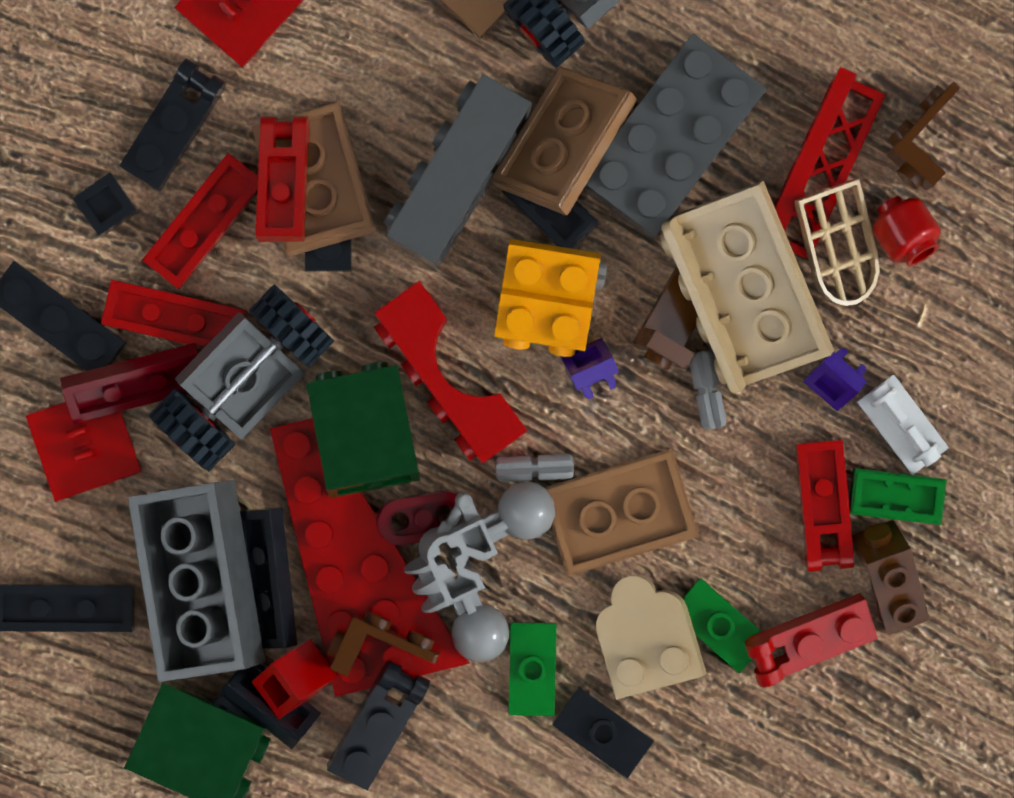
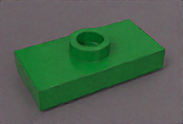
M853 468L849 499L850 514L942 525L947 479Z
M699 578L682 597L687 605L695 635L740 674L752 660L748 656L745 641L761 631L702 578Z
M511 622L508 715L555 716L557 623Z

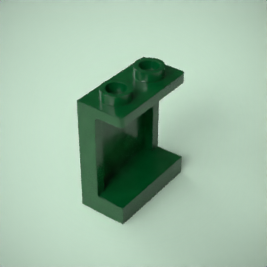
M373 362L362 366L361 372L343 376L342 371H329L318 374L315 377L316 381L306 383L326 489L330 499L421 481L397 365L388 366L387 362Z
M172 680L163 682L124 769L189 798H245L252 783L251 780L245 778L251 762L261 763L271 741V738L264 736L266 728L257 722L185 691V686Z

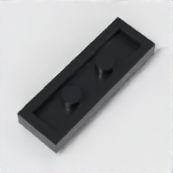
M13 261L0 278V308L86 371L111 365L127 344L126 341L18 262Z
M279 507L241 510L240 514L263 648H288L296 646L297 636L283 509Z
M0 584V631L133 632L135 631V585Z

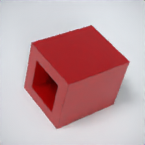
M309 639L274 661L252 683L276 717L280 719L317 695L337 675L334 670L330 669L331 666L324 654Z

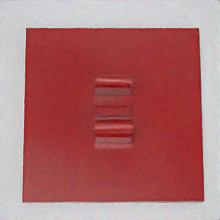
M180 0L174 8L240 67L244 68L303 0Z
M63 402L25 416L55 502L142 472L122 411L73 424L67 404Z

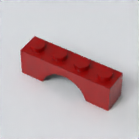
M420 281L375 312L380 323L373 328L389 349L396 344L407 358L406 361L400 364L416 387L424 382L434 395L427 403L442 424L451 419L461 434L454 440L469 461L478 457L483 464L528 432L501 393L484 397L471 396L456 390L444 379L437 364L436 346L447 318Z

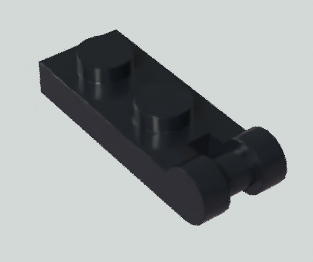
M188 58L182 62L176 71L170 86L119 165L122 169L161 192L227 84V82L216 75H213L211 78L199 71L200 66ZM189 86L201 93L195 105L182 98Z
M387 660L327 762V771L367 791L415 708L425 697L430 685V680L419 674L412 677L401 671L402 666L391 660ZM392 687L404 693L400 701L387 695Z

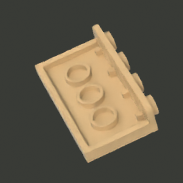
M764 181L672 215L662 224V232L660 234L662 247L666 255L675 260L680 272L678 282L681 292L694 305L698 315L696 318L698 332L704 342L710 343L716 357L714 359V368L717 377L722 384L728 385L731 393L734 394L742 391L748 384L831 356L834 349Z

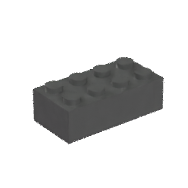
M692 33L617 132L583 190L650 241H653L662 229V224L673 215L760 100L767 88Z
M482 74L477 84L471 80L467 83L456 103L459 106L457 118L453 124L447 120L443 123L432 142V145L435 146L433 151L436 153L429 164L423 160L419 163L408 182L412 191L405 204L397 201L384 222V225L387 226L386 229L389 230L386 236L390 244L438 271L491 183L490 179L530 116L532 104L530 101L485 74Z
M235 480L212 482L128 497L158 682L242 670L265 663Z

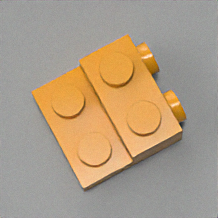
M510 239L494 337L503 338L505 346L519 350L528 349L530 343L548 345L550 353L562 357L574 356L576 350L585 351L601 253Z

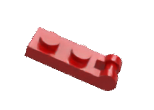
M276 116L261 117L255 237L258 242L305 241L308 144L310 141V121L308 116H294L293 121H277ZM278 139H292V147H276Z
M843 440L795 444L807 572L822 571V566L838 565L839 569L854 568V550ZM836 533V547L821 548L820 535Z
M858 593L757 633L746 639L745 647L748 656L751 659H755L757 667L754 669V674L758 685L770 687L780 683L787 675L875 641L878 637L866 599ZM782 646L784 655L773 659L772 653L774 650Z

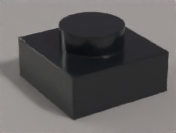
M111 172L72 198L101 238L139 212Z
M352 239L305 252V271L352 272Z

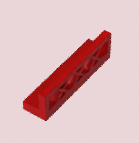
M840 67L835 72L775 201L774 207L784 231L790 219L797 217L794 201L806 197L804 189L810 177L824 173L830 188L846 182L886 94L855 81L857 74ZM849 91L872 101L865 117L847 123L842 106ZM838 117L841 126L833 128ZM861 125L855 139H853L850 129ZM843 132L850 150L845 159L828 165L823 151L824 145L829 136ZM819 158L822 167L813 170ZM841 167L836 180L834 181L831 170ZM835 193L828 195L827 200L822 201L827 222L837 202ZM805 203L804 208L811 231L820 230L819 218L815 222L811 212L816 210L815 204L809 206V203ZM820 237L813 240L814 248H816ZM789 241L794 255L809 261L806 248Z

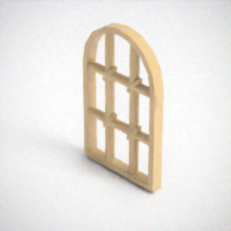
M853 179L831 188L827 187L820 192L795 200L794 204L811 268V275L819 293L828 302L841 306L855 305L869 297L877 284L880 273L879 257L860 179ZM849 187L853 188L859 212L858 216L852 218L847 213L842 190ZM835 193L842 221L830 226V222L826 220L821 198ZM814 200L821 229L811 233L804 204ZM860 222L868 252L862 255L856 250L851 229L852 225ZM842 229V233H845L851 259L839 263V259L836 260L830 233ZM819 237L825 242L830 267L822 270L819 268L813 240ZM870 259L871 272L868 283L865 286L860 263ZM848 267H851V270L855 272L860 293L850 300H846L839 272ZM830 274V277L834 279L838 299L827 291L822 277Z

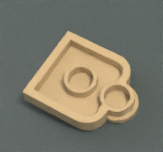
M638 575L627 576L617 582L611 594L612 604L599 614L596 621V632L616 700L705 676L707 674L688 608L683 598L673 591H656L654 585L648 579Z

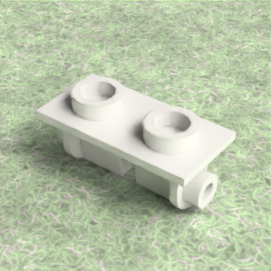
M894 374L857 401L911 475H914L924 466L928 467L941 457L940 454L949 448Z

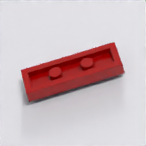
M227 153L142 261L180 290L257 195L258 176L230 153Z
M111 279L101 324L187 345L196 343V347L205 348L238 312L246 317L248 311Z

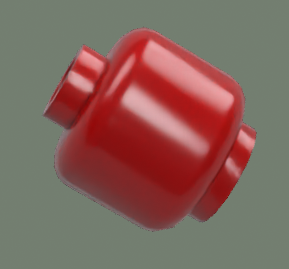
M895 196L878 208L877 212L880 216L873 224L872 233L893 263H906L908 266H914L923 262L938 250L939 245L937 241L941 235V228L921 199L908 198L902 200L900 196Z

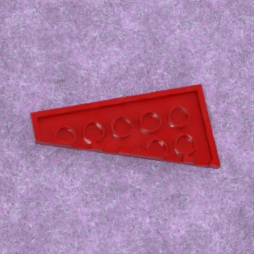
M313 418L270 428L319 633L329 665H332L335 658L327 655V652L337 630L340 629L347 632L352 618L355 615L364 618L367 611L392 622L390 630L403 636H407L409 630L431 638L435 641L432 649L440 652L434 664L367 634L349 675L345 676L334 671L337 675L332 681L335 697L370 689L387 660L401 665V671L412 677L416 674L422 676L470 664L469 660L461 656L454 647L451 633L437 611L430 613L422 612L421 606L428 596L413 593L412 585L417 578L414 574L404 573V567L407 565V562L395 544L388 542L379 534L376 526L377 515L363 492L330 499L326 489Z

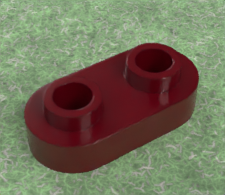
M437 491L391 499L385 502L377 513L376 526L378 532L385 540L395 545L402 546L420 543L424 533L440 526L441 522L436 517L437 509L442 505H448L452 511L455 506V497L458 494L450 491ZM399 512L404 513L406 516L405 526L401 529H394L391 525L393 515Z

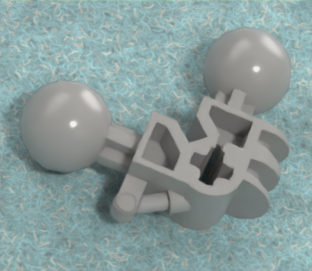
M523 482L512 485L502 494L498 510L482 518L477 513L472 497L464 492L459 493L455 497V506L447 520H443L439 527L428 530L422 536L418 548L420 557L404 567V573L419 575V578L412 585L413 593L428 595L427 600L421 606L422 612L430 613L453 605L457 614L451 634L453 644L459 654L470 661L484 662L494 660L504 651L509 639V627L501 611L491 605L482 604L477 592L484 589L485 586L479 573L467 564L469 556L485 561L497 555L498 552L493 542L508 535L516 539L530 540L541 537L550 529L555 517L554 501L547 489L537 483ZM442 543H446L449 546L446 550L448 555L446 558L450 567L438 557L440 554L438 546ZM452 569H453V570L455 571V573H456V577H455V578L452 577V576H454V574H453V572H452Z

